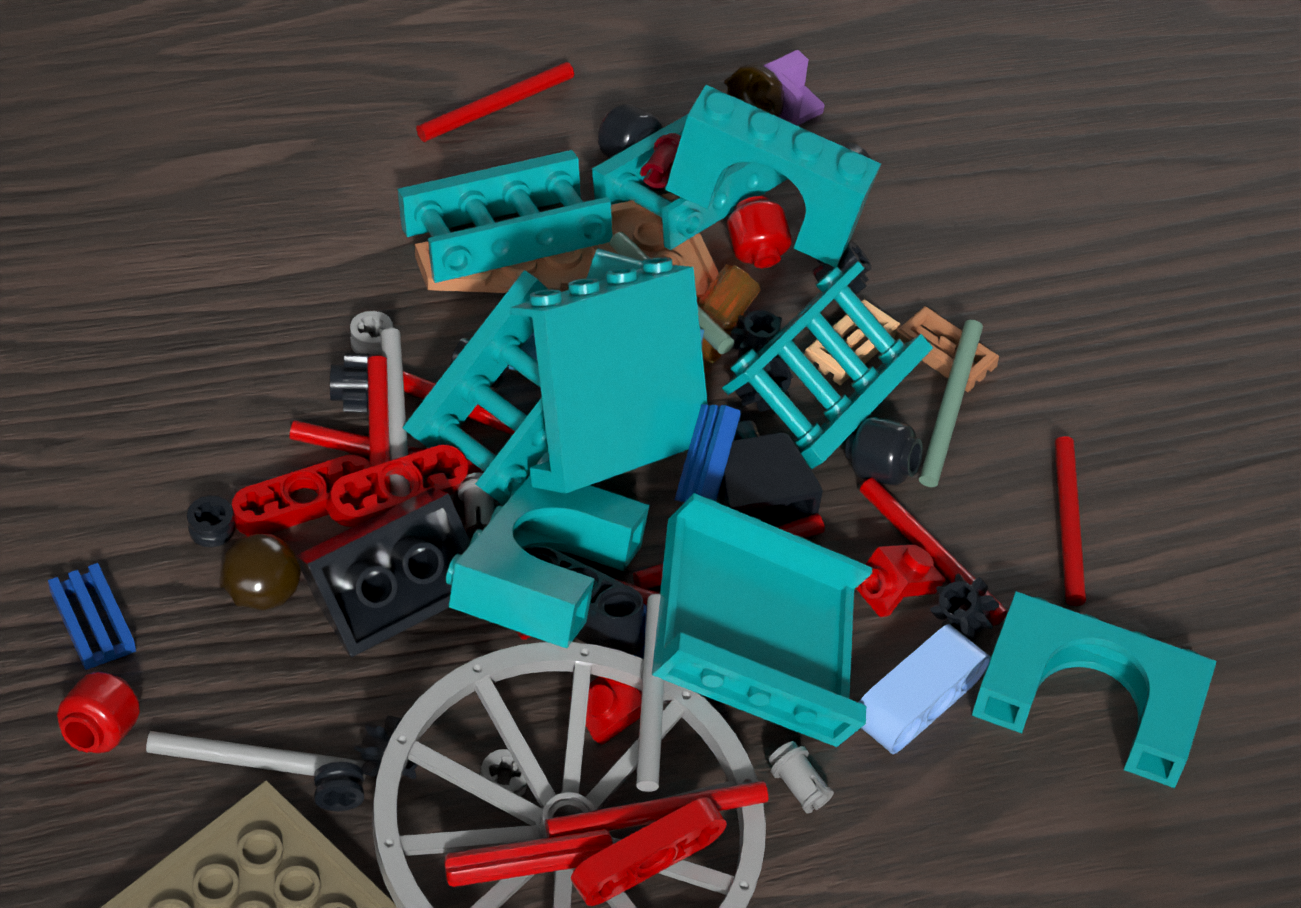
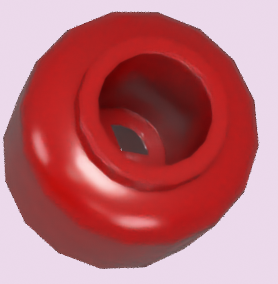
M755 196L742 200L734 207V211L727 219V229L734 255L743 263H754L756 268L761 269L772 267L780 262V256L785 254L792 245V236L784 209L778 203L769 201L767 197Z
M104 672L89 673L78 681L59 705L57 718L61 734L65 741L78 751L97 754L109 752L119 745L136 724L140 713L139 701L133 689L122 678Z

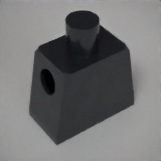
M739 422L719 489L720 504L750 517L758 518L762 522L774 527L818 514L823 493L822 487L790 436L782 432L760 436L754 422Z

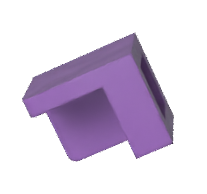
M795 50L764 65L765 68L778 76L783 85L784 107L780 118L797 126L822 114L825 106L805 86L809 59L799 50Z

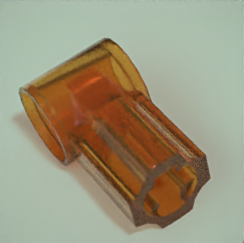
M726 264L697 302V305L730 336L731 330L734 329L733 327L738 321V316L744 314L761 289L759 284L747 272L735 265L729 266ZM703 338V359L710 363L716 362L723 354H720Z

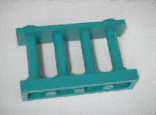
M688 114L592 168L594 199L608 197L611 205L631 200L661 217L664 247L672 250L734 211V207L742 200L761 196L788 178L777 170L758 163L741 162L730 165L725 180L708 209L682 197L671 202L649 190L652 187L643 181L646 176L640 175L641 168L654 153V143L660 136L669 133H676L682 136Z
M573 150L397 189L401 227L406 237L428 232L431 235L428 238L431 274L434 283L608 243L613 237L611 201L608 197L587 202L582 201L579 159ZM559 202L564 206L544 212H539L537 209L538 207ZM516 212L520 216L500 222H495L493 219L494 217ZM472 222L476 226L452 233L448 229Z
M859 261L844 272L836 266L816 283V287L820 292L758 353L751 349L730 367L735 375L722 387L724 392L729 395L749 382L797 437L795 443L810 469L823 463L933 349L922 334H919L905 344L900 338L895 341L848 287V284L864 269ZM833 299L881 353L878 358L882 364L877 369L873 366L868 368L820 313ZM805 326L853 380L851 386L855 389V392L849 398L845 394L840 396L792 341ZM777 354L826 409L823 414L827 417V420L821 427L818 423L812 425L763 369Z
M525 270L402 427L427 448L448 444L460 450L469 461L484 471L475 484L503 506L510 499L515 485L525 482L527 475L530 473L529 467L535 466L548 449L542 398L527 416L490 389L507 365L513 367L541 388L538 361L521 349L534 332L532 317L511 315L510 307L529 302L530 294L533 292L549 289ZM477 405H480L515 431L497 456L460 429V426Z

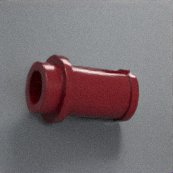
M669 133L660 136L654 143V153L640 171L641 176H646L643 181L650 187L663 188L668 183L681 139L680 135Z

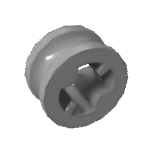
M365 311L352 319L350 324L351 348L355 353L369 354V357L382 356L381 332L384 329L393 328V322L389 316L382 312ZM368 332H373L376 337L371 338Z
M508 749L496 750L484 759L480 770L482 777L520 797L525 793L528 784ZM500 769L511 770L509 785L497 783Z

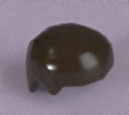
M744 65L736 70L731 77L724 80V84L728 87V95L780 118L784 107V90L781 81L775 73L762 65Z
M253 533L239 538L224 554L219 578L220 588H225L235 605L240 607L245 606L264 611L281 606L296 592L300 582L301 569L295 558L296 554L286 542L271 534Z

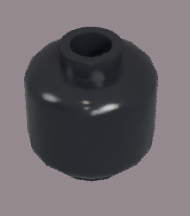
M622 104L613 108L602 120L598 131V144L601 152L610 159L663 127L654 115L634 105Z
M879 417L866 419L858 431L854 430L848 436L845 449L846 457L852 459V467L856 476L864 480L874 478L879 483L897 486L903 483L908 476L913 477L916 474L921 463L923 451L922 441L916 438L915 431L910 425Z

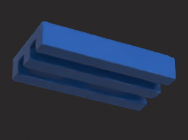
M701 404L674 500L685 503L694 493L714 501L717 500L741 415L740 410L726 405H721L720 407L718 405L709 406Z
M98 563L88 566L89 572L80 575L78 570L68 573L69 579L60 582L58 577L48 580L50 593L85 670L136 652L135 641ZM94 586L120 644L112 645L87 588ZM76 594L101 651L91 652L67 595Z

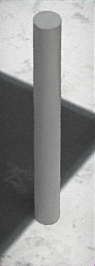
M395 328L384 329L381 332L382 356L387 358L390 461L408 455L407 431L402 428L406 424L401 335L400 331ZM396 474L390 475L391 494L403 497L411 493L410 483L406 478Z
M660 594L650 595L647 599L636 787L645 792H652L659 788L664 680L652 676Z
M150 731L146 746L147 753L314 776L316 770L322 765L332 762H348L358 765L360 768L367 762Z

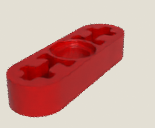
M438 445L342 476L334 483L327 497V511L330 517L338 524L354 527L432 487L452 495L458 490L467 476V459L460 450L453 446ZM438 462L443 468L451 467L453 469L449 479L446 478L444 473H437L429 476L423 485L422 476L430 474ZM393 474L403 476L410 483L411 493L403 497L391 494L385 487L384 479ZM372 486L373 495L362 499L357 510H355L351 503L342 504L341 500L345 492H348L352 498H358L367 495Z
M345 455L247 486L239 490L232 500L235 527L246 536L253 533L271 534L329 515L326 507L329 495L326 483H329V490L331 491L334 483L340 477L369 468L370 462L358 455ZM301 488L312 489L318 494L313 501L307 503L296 502L290 497L294 491ZM370 490L367 495L358 498H352L348 492H345L341 502L342 504L351 503L353 506L360 505L362 499L370 496ZM281 498L282 509H279L278 500L275 501V499ZM251 507H257V509L260 512L264 513L261 515H255L252 510L248 509Z
M710 798L697 799L590 856L573 871L571 882L588 906L602 904L710 845L723 833L727 823Z

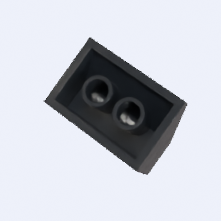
M432 487L296 555L295 558L318 606L346 652L352 658L449 608L452 585L446 583L447 571L456 554L462 555L467 550L470 540L449 493Z

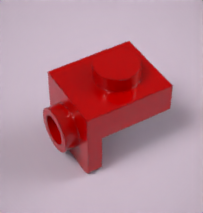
M916 544L882 546L875 550L865 564L872 567V574L856 587V590L879 617H888L904 597L935 594L937 586H942L946 579L933 565L934 561L930 554Z
M599 676L589 684L585 725L592 738L601 745L605 744L638 720L641 715L642 691Z

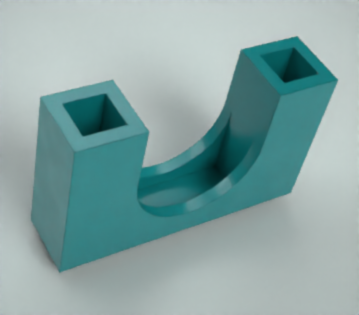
M705 85L687 116L665 190L708 209L725 180L730 165L752 162L771 167L793 182L805 202L806 214L794 249L836 267L853 236L881 163Z
M529 476L523 484L517 483L510 499L504 506L499 505L496 507L485 529H478L474 533L467 550L462 555L456 554L452 559L446 576V583L452 585L449 607L567 649L587 622L594 578L540 560L524 551V549L532 546H546L556 551L577 555L624 572L642 546L649 505L591 485L567 494L534 488L531 484V476Z
M1016 591L982 681L972 716L1022 734L1036 692L1047 677L1057 671L1072 667L1091 668L1104 672L1118 680L1128 690L1134 699L1138 711V725L1124 770L1175 788L1189 756L1217 661L1201 656L1195 651L1181 649L1149 638L1141 632L1129 631L1100 621L1092 615L1080 614L1051 604L1043 598L1031 597Z

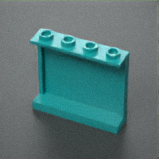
M667 257L647 259L642 261V269L619 268L606 272V279L604 280L580 279L568 283L569 290L563 292L560 290L533 292L530 294L529 302L510 307L511 315L532 317L549 461L529 467L532 487L567 494L689 449L701 404L708 405L694 267L673 265L672 258Z
M694 493L668 519L652 676L659 677L667 682L838 747L866 724L867 706L849 699L854 589L872 574V567Z

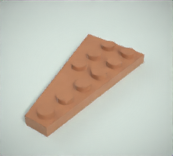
M673 193L660 195L671 202L680 198ZM633 201L611 205L612 236L618 232H623L650 259L667 257L672 258L673 265L694 267L697 299L726 298L727 289L700 233L669 250L664 247L661 217ZM428 242L415 244V258L428 290L507 293L525 270L536 277L549 290H560L563 292L569 290V282L587 279L593 257L598 248L613 253L617 252L608 242L434 283L431 274Z

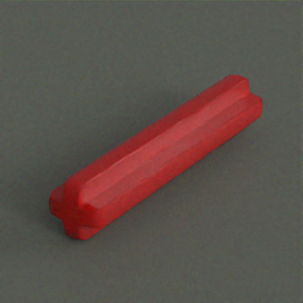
M602 829L448 853L444 860L446 879L449 886L456 887L577 868L590 856L611 846L613 841L610 832Z

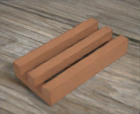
M924 306L896 330L894 340L896 341L900 338L905 344L919 334H922L933 347L922 361L946 378H949L956 354L955 348L958 347L962 330ZM920 325H923L924 327H926L927 329H929L930 331H932L934 334H936L937 336H939L940 339H939L938 337H936L935 335H933V334H932L931 332H929L928 330H926L925 328H923L922 326H920ZM978 343L974 361L977 364L975 362L972 364L965 389L967 392L974 388L976 380L980 382L985 378L987 370L991 372L997 367L999 355L981 343Z

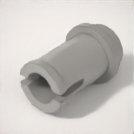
M483 473L467 475L458 488V497L464 502L465 531L469 539H472L474 533L480 529V522L484 528L489 524L495 510L494 498L475 484Z
M791 741L779 747L770 756L769 762L773 766L770 772L774 778L783 779L802 805L805 813H812L814 808L818 810L832 798L834 792L826 785L808 761L809 752L805 746L798 747L794 741Z

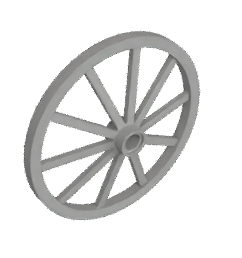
M549 642L522 644L497 650L456 668L437 681L417 699L398 724L383 754L376 779L372 810L373 840L377 861L384 883L397 908H433L418 887L405 856L459 852L547 838L545 819L595 811L605 804L637 768L639 738L586 797L579 794L590 674L613 679L642 691L644 659L620 650L593 644L571 642L567 649ZM546 671L573 672L562 790L560 794L556 795L494 686V682L529 673ZM664 680L663 704L667 707L663 710L661 740L682 717L712 750L728 782L673 796L757 782V776L745 749L720 713L700 694ZM476 691L540 807L418 741L432 723L449 707ZM408 760L531 826L399 836L397 795L402 773ZM764 804L737 808L740 838L735 876L685 860L675 863L659 872V874L727 895L719 908H747L754 893L764 857L766 835ZM612 837L613 844L620 841V839ZM573 868L555 871L552 908H571V875ZM535 874L501 879L471 908L501 907ZM625 892L606 901L611 908H636Z

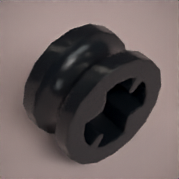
M209 495L195 500L187 511L190 538L198 545L212 548L228 542L234 535L235 530L234 513L231 504L219 496ZM211 517L214 522L219 523L211 526L208 521L202 520Z
M332 762L322 765L314 773V783L317 787L314 792L315 803L320 808L328 811H347L361 805L365 799L364 789L361 786L364 782L363 770L358 765L348 762Z

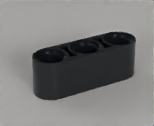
M532 546L524 549V551L540 560L594 578L587 622L575 638L587 644L620 650L631 655L636 654L644 647V603L638 591L552 548Z

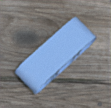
M947 624L943 626L861 698L858 703L867 706L866 724L861 728L890 753H898L978 682L988 668L991 657L952 625Z

